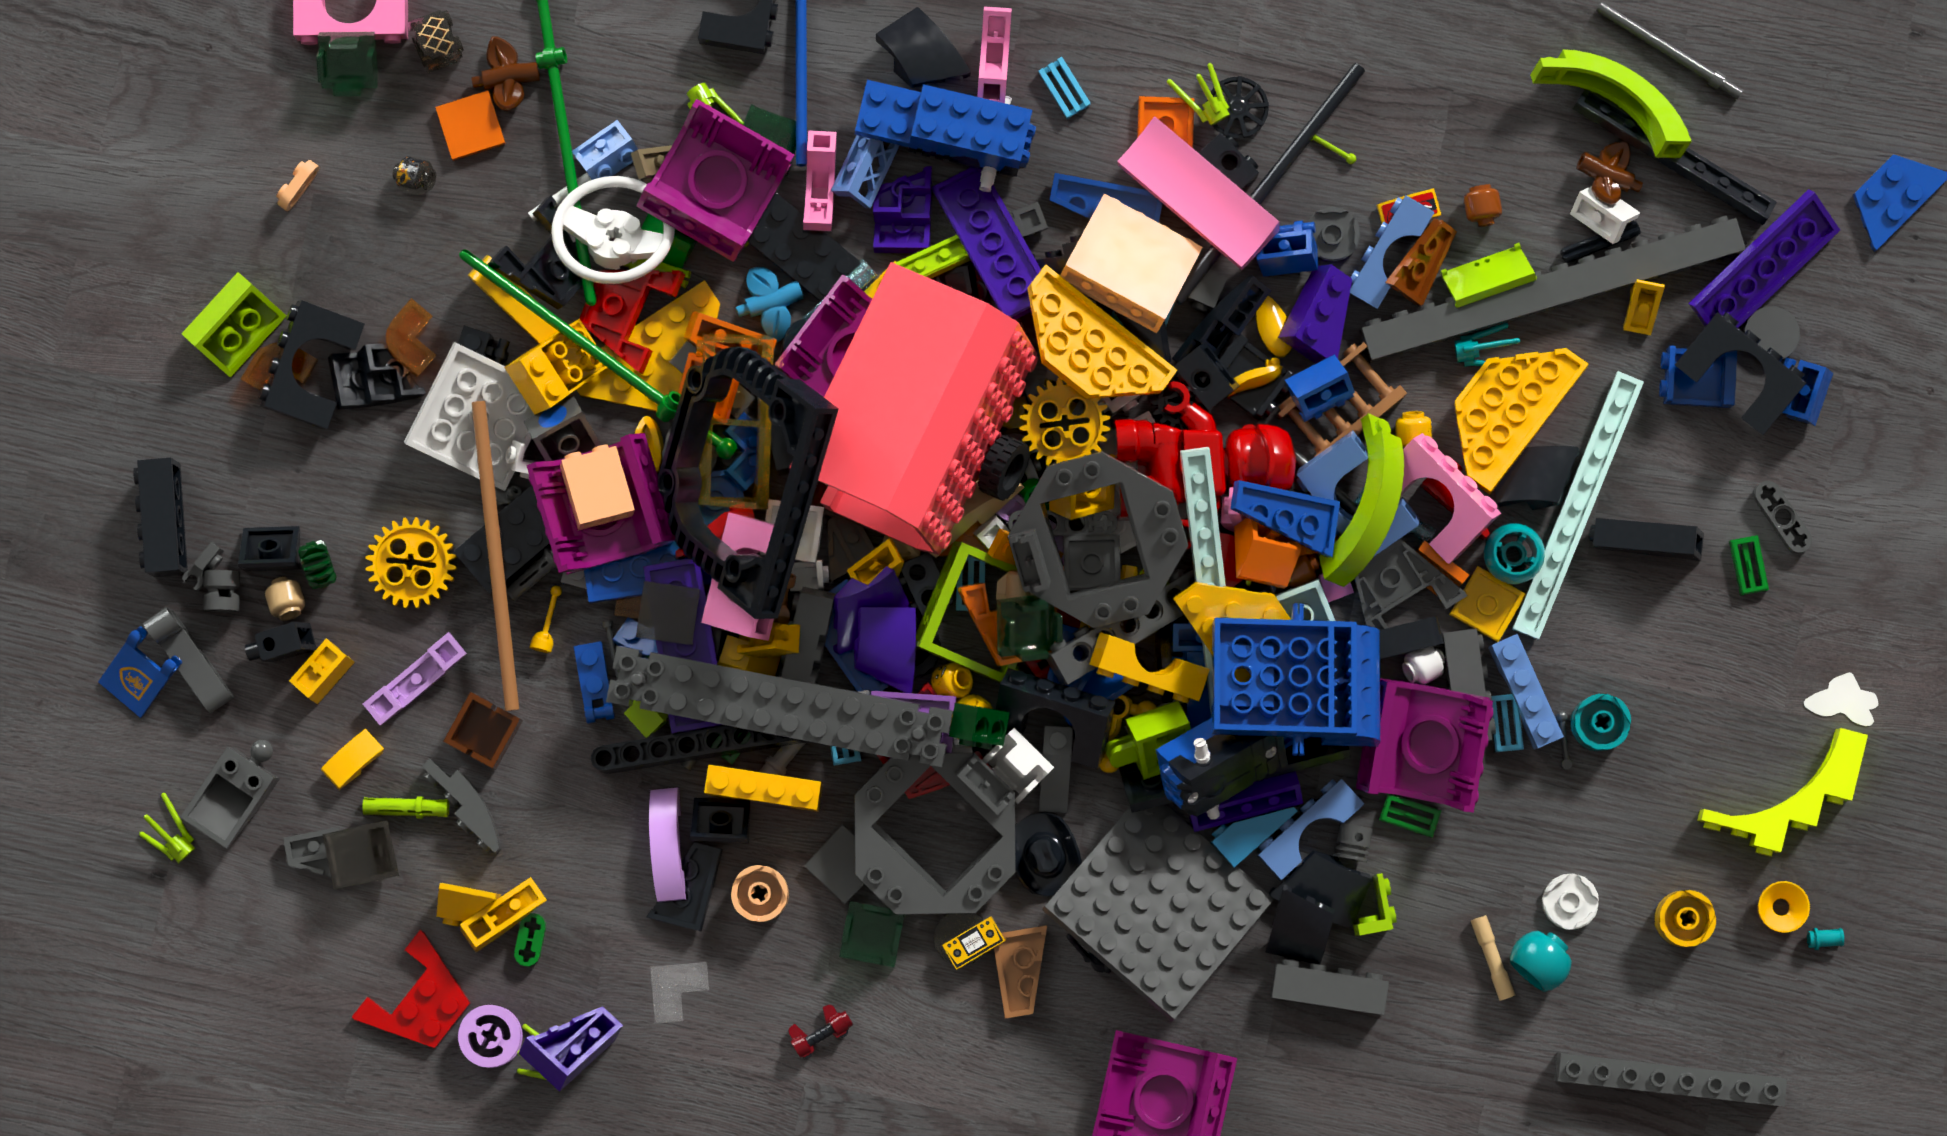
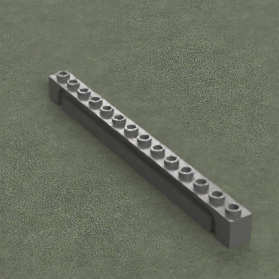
M1727 216L1719 217L1712 220V225L1702 228L1701 224L1692 225L1684 229L1685 233L1676 236L1674 232H1668L1658 236L1659 241L1648 243L1647 239L1631 244V249L1622 251L1621 247L1604 252V257L1595 259L1594 255L1579 259V264L1568 267L1567 263L1556 265L1551 268L1552 272L1543 275L1541 271H1536L1537 280L1459 308L1455 307V301L1451 296L1445 299L1444 304L1435 306L1434 302L1419 306V311L1408 314L1407 310L1392 314V319L1382 322L1381 318L1365 322L1366 327L1360 330L1362 341L1367 345L1365 351L1369 363L1376 362L1400 353L1403 354L1631 287L1637 279L1651 281L1709 264L1716 260L1739 255L1746 247L1737 219L1728 220Z

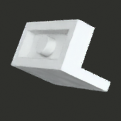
M1592 186L1579 192L1570 212V215L1612 244L1620 240L1626 224L1637 219L1640 214L1639 211L1621 199L1615 204H1607L1599 200L1593 194Z

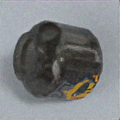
M407 156L395 165L393 179L400 191L424 195L434 187L436 171L429 161Z

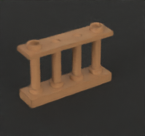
M1364 342L1359 347L1354 343L1342 354L1345 358L1340 363L1345 367L1352 361L1380 394L1378 397L1381 401L1372 407L1371 404L1367 405L1355 391L1353 393L1354 397L1349 399V401L1359 412L1357 415L1360 419L1352 425L1349 422H1345L1334 408L1324 412L1323 414L1337 429L1338 437L1331 443L1327 439L1324 441L1308 421L1303 422L1299 414L1300 411L1291 396L1278 406L1281 411L1276 417L1281 420L1287 414L1316 447L1314 450L1317 454L1314 457L1352 430L1358 436L1363 432L1361 418L1368 413L1380 418L1407 395V392L1401 385L1396 389H1393L1392 386L1388 387L1361 355L1367 348Z

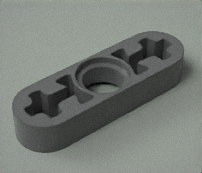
M1764 481L1758 484L1753 491V498L1786 548L1795 554L1808 550L1812 544V536L1779 486L1772 481ZM1762 487L1766 490L1771 488L1774 492L1771 494L1774 503L1780 500L1782 504L1769 511L1767 507L1771 506L1772 503L1768 498L1764 500L1761 498L1760 495L1763 493ZM1784 509L1790 514V521L1787 525H1780L1776 522L1775 514L1778 510ZM1794 523L1798 526L1793 529L1797 536L1803 535L1805 538L1802 541V548L1800 545L1794 546L1792 544L1795 538L1791 531L1786 535L1783 530L1792 527Z

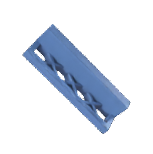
M856 135L831 191L837 196L853 198L864 208H871L900 145L890 143L889 147L884 149L883 141ZM878 156L880 166L878 171L873 173L871 163L874 157ZM864 181H867L868 185L866 197L858 192Z

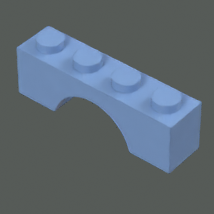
M1405 195L1403 200L1399 197L1389 211L1394 216L1389 224L1386 222L1382 223L1375 235L1380 238L1375 248L1369 245L1361 259L1365 262L1361 272L1355 270L1351 276L1350 293L1377 309L1390 289V286L1385 283L1388 278L1383 268V258L1387 248L1400 237L1408 235L1421 236L1434 214V211Z
M1518 634L1489 646L1488 649L1497 669L1506 681L1515 699L1523 727L1533 749H1538L1563 738L1564 736Z
M1333 779L1320 790L1323 795L1316 802L1311 798L1300 808L1303 813L1295 821L1292 817L1279 827L1282 831L1275 839L1269 836L1258 846L1261 850L1257 855L1258 858L1278 880H1282L1302 862L1299 853V839L1307 825L1318 819H1331L1344 823L1364 805L1362 800L1342 779L1337 783Z

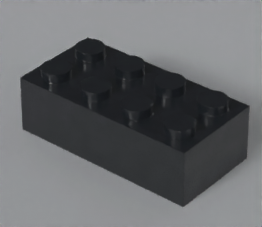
M171 457L137 460L138 467L133 469L135 485L139 484V496L135 497L137 513L141 512V524L137 525L139 541L143 540V552H139L141 569L145 568V573L153 577L184 575L188 571L181 464Z
M532 485L498 513L506 585L542 556L546 547H551L549 539L545 534V525L537 507V499ZM484 525L453 552L493 597Z

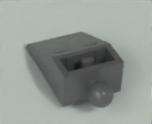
M257 740L252 744L250 758L234 747H227L180 817L226 849L229 848L262 806L280 779L259 765L261 762L269 760L273 754V747L266 740ZM233 761L236 767L230 772L227 767ZM254 776L259 779V784L256 787L250 785V779H253Z

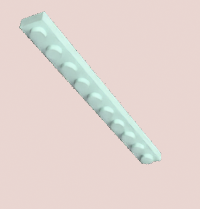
M1616 372L1546 544L1543 566L1539 573L1532 578L1512 630L1539 640L1644 383L1643 381L1622 372Z
M1202 447L1180 451L1195 582L1223 587L1226 584L1210 448ZM1202 642L1205 668L1210 669L1207 677V687L1212 717L1213 656Z

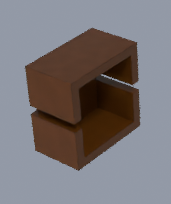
M470 692L443 742L468 755L473 751L471 757L496 770L523 720L500 707H497L496 711H494L496 705Z

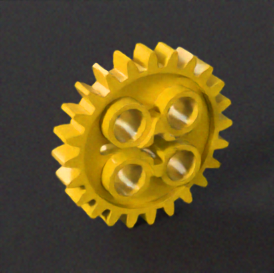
M1057 378L1056 386H1053L1047 380L1046 390L1037 386L1036 390L1039 394L1037 397L1028 394V398L1032 403L1031 405L1022 404V407L1028 412L1027 415H1019L1020 419L1026 421V425L1020 426L1019 430L1027 431V435L1021 440L1031 441L1032 444L1029 446V451L1038 450L1035 459L1038 460L1043 455L1046 456L1045 465L1048 466L1052 460L1060 463L1090 455L1092 449L1101 452V448L1097 445L1098 441L1107 442V439L1101 435L1102 431H1110L1109 427L1103 425V421L1109 420L1110 416L1102 415V411L1108 406L1098 405L1097 402L1101 398L1085 399L1068 384L1063 385L1061 378ZM1074 399H1079L1084 403V411L1078 416L1073 415L1069 410V404ZM1047 402L1054 404L1056 407V414L1051 419L1044 418L1041 413L1042 406ZM1062 415H1066V419L1069 420L1089 418L1088 423L1067 426V431H1063V428L1060 426L1043 429L1039 426L1045 422L1060 421ZM1078 427L1084 428L1088 433L1087 440L1081 444L1073 439V431ZM1051 430L1056 431L1060 436L1058 445L1054 447L1048 446L1044 440L1046 433Z
M406 517L403 518L402 526L392 521L393 529L391 531L383 526L382 530L385 535L383 537L374 535V538L379 542L377 546H368L374 551V555L365 557V559L373 562V565L366 567V571L374 572L375 574L368 579L369 582L379 583L374 589L375 592L378 593L385 590L383 594L384 600H388L393 596V605L395 606L403 600V605L406 609H408L411 601L414 602L416 608H420L421 600H424L427 605H431L430 596L432 595L440 600L441 596L438 592L440 588L445 591L449 590L444 584L445 581L455 580L449 575V571L457 570L456 566L450 564V561L455 560L457 555L449 554L448 552L454 548V544H444L449 536L446 533L438 536L439 526H435L430 530V521L428 520L420 526V521L417 517L413 520L412 525L409 524ZM398 540L405 541L406 550L400 555H396L392 551L393 544ZM424 544H433V555L429 558H423L420 554L421 547ZM411 556H413L418 562L436 563V567L428 568L414 565L412 570H410L405 564L387 563V559L395 558L409 561ZM394 568H400L403 572L402 579L397 583H393L389 579V573ZM422 571H427L431 575L430 582L425 586H420L417 583V576Z

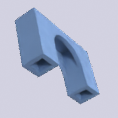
M1352 430L1301 466L1297 472L1299 477L1296 479L1297 483L1305 493L1309 491L1312 496L1338 501L1336 496L1338 481L1345 474L1368 459L1367 448ZM1404 497L1399 500L1390 529L1374 556L1419 525V517ZM1341 505L1339 507L1336 535L1338 537L1343 534L1353 518V515L1346 512Z

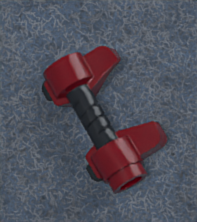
M833 1005L824 1006L823 1011L827 1025L810 1035L805 1034L796 1024H793L788 1032L793 1039L791 1043L799 1057L804 1059L810 1058L812 1056L811 1053L815 1051L814 1045L832 1034L836 1038L847 1036L848 1030L853 1026V1023L846 1011L837 1013Z

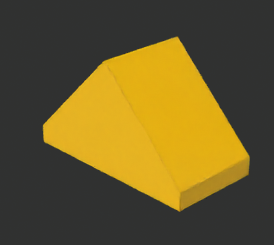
M889 538L850 567L847 572L851 578L868 585L886 566L894 569L897 577H899L904 560L893 540Z

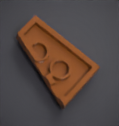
M1434 218L1385 283L1413 304L1423 305L1457 231L1443 220Z

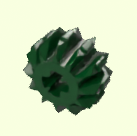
M322 540L306 543V545L300 546L298 553L309 586L317 589L335 583L337 577L325 542Z

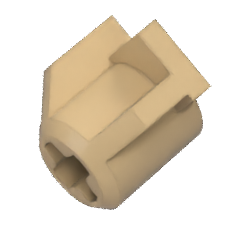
M1009 570L997 581L996 600H1006L1015 603L1039 602V597L1023 590L1017 570Z

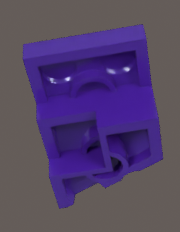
M932 166L924 167L922 172L910 177L905 175L897 178L892 183L881 185L873 203L875 221L874 253H917L930 247Z
M886 566L868 585L851 578L834 596V628L837 630V644L833 645L834 652L842 654L854 649L853 641L859 637L858 609L860 607L911 608L894 569Z
M860 607L858 609L859 637L853 641L854 669L866 675L869 674L875 677L876 680L901 690L902 693H912L916 650V608Z

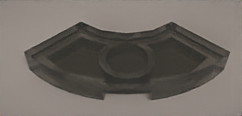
M1167 625L1155 632V657L1158 671L1164 669L1172 662V640ZM1165 690L1164 694L1161 695L1163 703L1173 702L1174 699L1172 697L1174 693Z

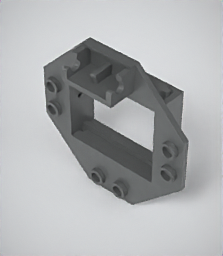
M1103 451L1047 466L1008 534L1009 544L1023 590L1032 593L1092 628L1149 614L1188 547L1173 491ZM1119 483L1144 574L1070 592L1045 502Z
M946 753L943 767L919 763L921 757L919 755L911 754L909 761L890 757L854 794L855 875L895 914L976 913L1015 873V792L975 753ZM930 766L1000 833L946 890L876 823Z

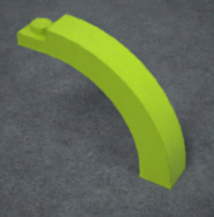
M1563 49L1558 58H1540L1530 74L1533 84L1576 86L1593 91L1611 100L1626 111L1641 127L1652 146L1656 158H1681L1692 142L1681 117L1670 102L1643 77L1615 61L1592 53Z
M1369 413L1361 418L1368 453L1367 478L1361 501L1350 524L1334 543L1333 557L1319 556L1324 579L1342 587L1350 583L1367 566L1383 543L1396 514L1403 485L1404 453L1402 440L1390 433L1391 428L1387 421Z

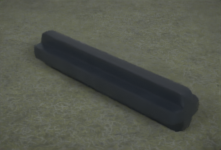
M1636 221L1627 223L1620 240L1614 244L1598 234L1564 247L1560 251L1562 259L1565 263H1569L1636 237L1641 233L1640 227Z

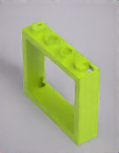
M954 541L917 629L916 647L1001 683L1008 668L1019 669L1017 663L1001 666L998 672L932 643L968 555L1005 572L1017 570L1015 565L992 558L986 552L963 542Z

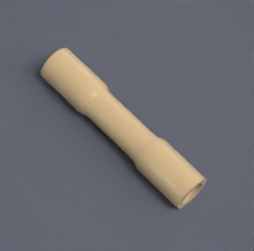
M1487 915L1471 920L1476 938L1482 947L1489 966L1491 979L1499 1001L1515 996L1508 973L1504 969L1497 950L1495 937Z

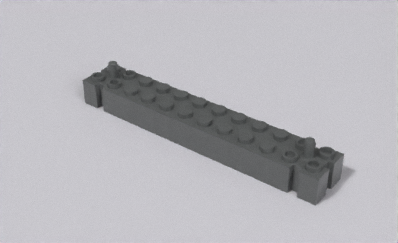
M623 646L616 647L613 668L619 669L618 680L610 679L606 702L632 706L633 700L641 701L640 709L907 761L910 760L911 754L921 756L919 763L938 767L944 766L948 744L941 743L943 733H949L953 710L931 706L929 713L920 711L921 704L654 652H650L648 659L642 657L643 650Z

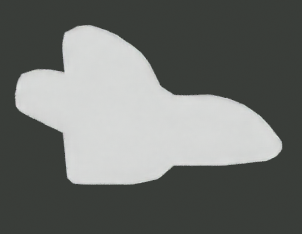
M1849 672L1831 680L1828 689L1815 693L1805 699L1804 706L1821 716H1832L1841 712L1854 723L1870 726L1873 724L1874 719L1869 709H1874L1878 706V699L1874 693L1861 690L1854 675Z

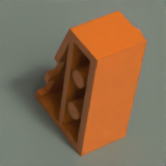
M692 311L684 335L687 341L708 357L715 356L717 352L725 348L744 347L756 351L769 362L777 339Z

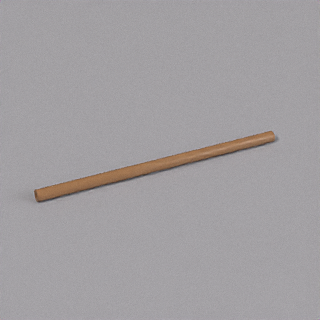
M476 401L471 404L505 711L519 710L486 402Z

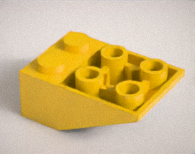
M580 318L569 324L596 345ZM558 331L504 368L535 415L551 408L607 367Z

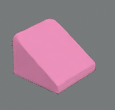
M1323 574L1318 576L1328 603L1354 593L1351 582L1342 587L1325 580Z

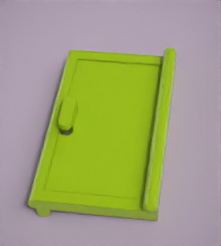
M1520 243L1514 244L1512 248L1453 269L1446 270L1445 268L1440 270L1441 277L1455 301L1456 308L1537 280L1533 268L1521 250Z

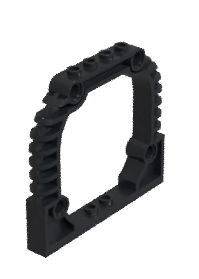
M730 347L720 350L715 356L708 357L702 365H694L688 369L657 484L659 492L664 496V510L670 513L668 519L670 531L675 535V542L683 550L684 555L692 559L698 567H702V570L711 575L716 582H719L717 588L754 619L778 618L839 408L802 380L790 379L787 374L781 372L775 365H771L767 359L762 358L756 351L744 347ZM733 378L769 406V419L773 425L781 426L787 452L794 457L765 557H760L757 554H737L711 532L704 523L698 506L702 487L701 473L698 468L716 403L726 398Z

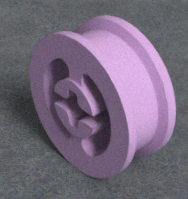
M483 1005L470 1011L462 1020L458 1032L459 1046L465 1057L478 1066L488 1068L500 1067L509 1063L517 1055L523 1040L522 1027L516 1016L506 1008L496 1005ZM489 1015L502 1018L510 1029V1039L505 1040L502 1028H496L494 1035L497 1037V1040L495 1042L490 1041L486 1047L487 1049H496L500 1046L503 1048V1052L495 1057L480 1055L471 1043V1034L475 1032L479 1045L484 1046L487 1041L484 1032H491L495 1024L487 1023L479 1026L478 1021Z

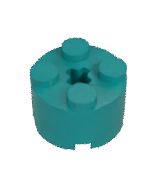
M1595 694L1585 698L1575 707L1570 718L1571 730L1574 738L1583 747L1590 751H1606L1624 742L1630 730L1631 715L1628 707L1621 699L1609 694ZM1596 716L1606 719L1607 722L1603 724L1605 729L1596 727L1595 723L1598 721Z

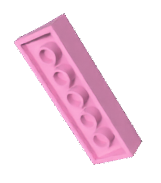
M1155 116L1131 147L1117 161L1120 168L1240 270H1243L1279 232V221Z

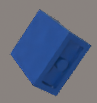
M1669 346L1666 352H1662L1661 369H1665V380L1660 381L1659 396L1664 397L1663 404L1731 408L1735 405L1737 351L1727 352L1717 358L1698 383L1675 366L1687 349Z

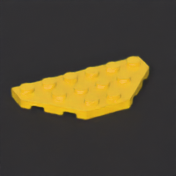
M1045 265L1028 286L1027 290L1041 363L1085 399L1159 394L1177 372V369L1049 266Z
M704 280L634 326L628 341L653 351L643 374L632 368L607 345L601 349L664 396L668 395L671 391L678 392L683 374L669 361L687 341L684 335L692 311L717 319L721 304ZM609 368L604 369L576 389L581 397L594 398L651 411L658 409L655 402Z
M1567 348L1555 349L1553 352L1517 354L1515 357L1488 358L1454 403L1466 476L1472 478L1479 488L1490 495L1582 376L1589 364Z
M1195 582L1173 598L1212 656V622L1214 618L1291 620L1276 596L1272 593H1259L1240 588L1220 587ZM1240 668L1235 671V678L1239 682L1250 680V674L1246 669Z

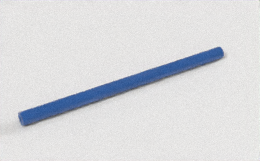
M795 0L796 166L804 167L807 166V0Z

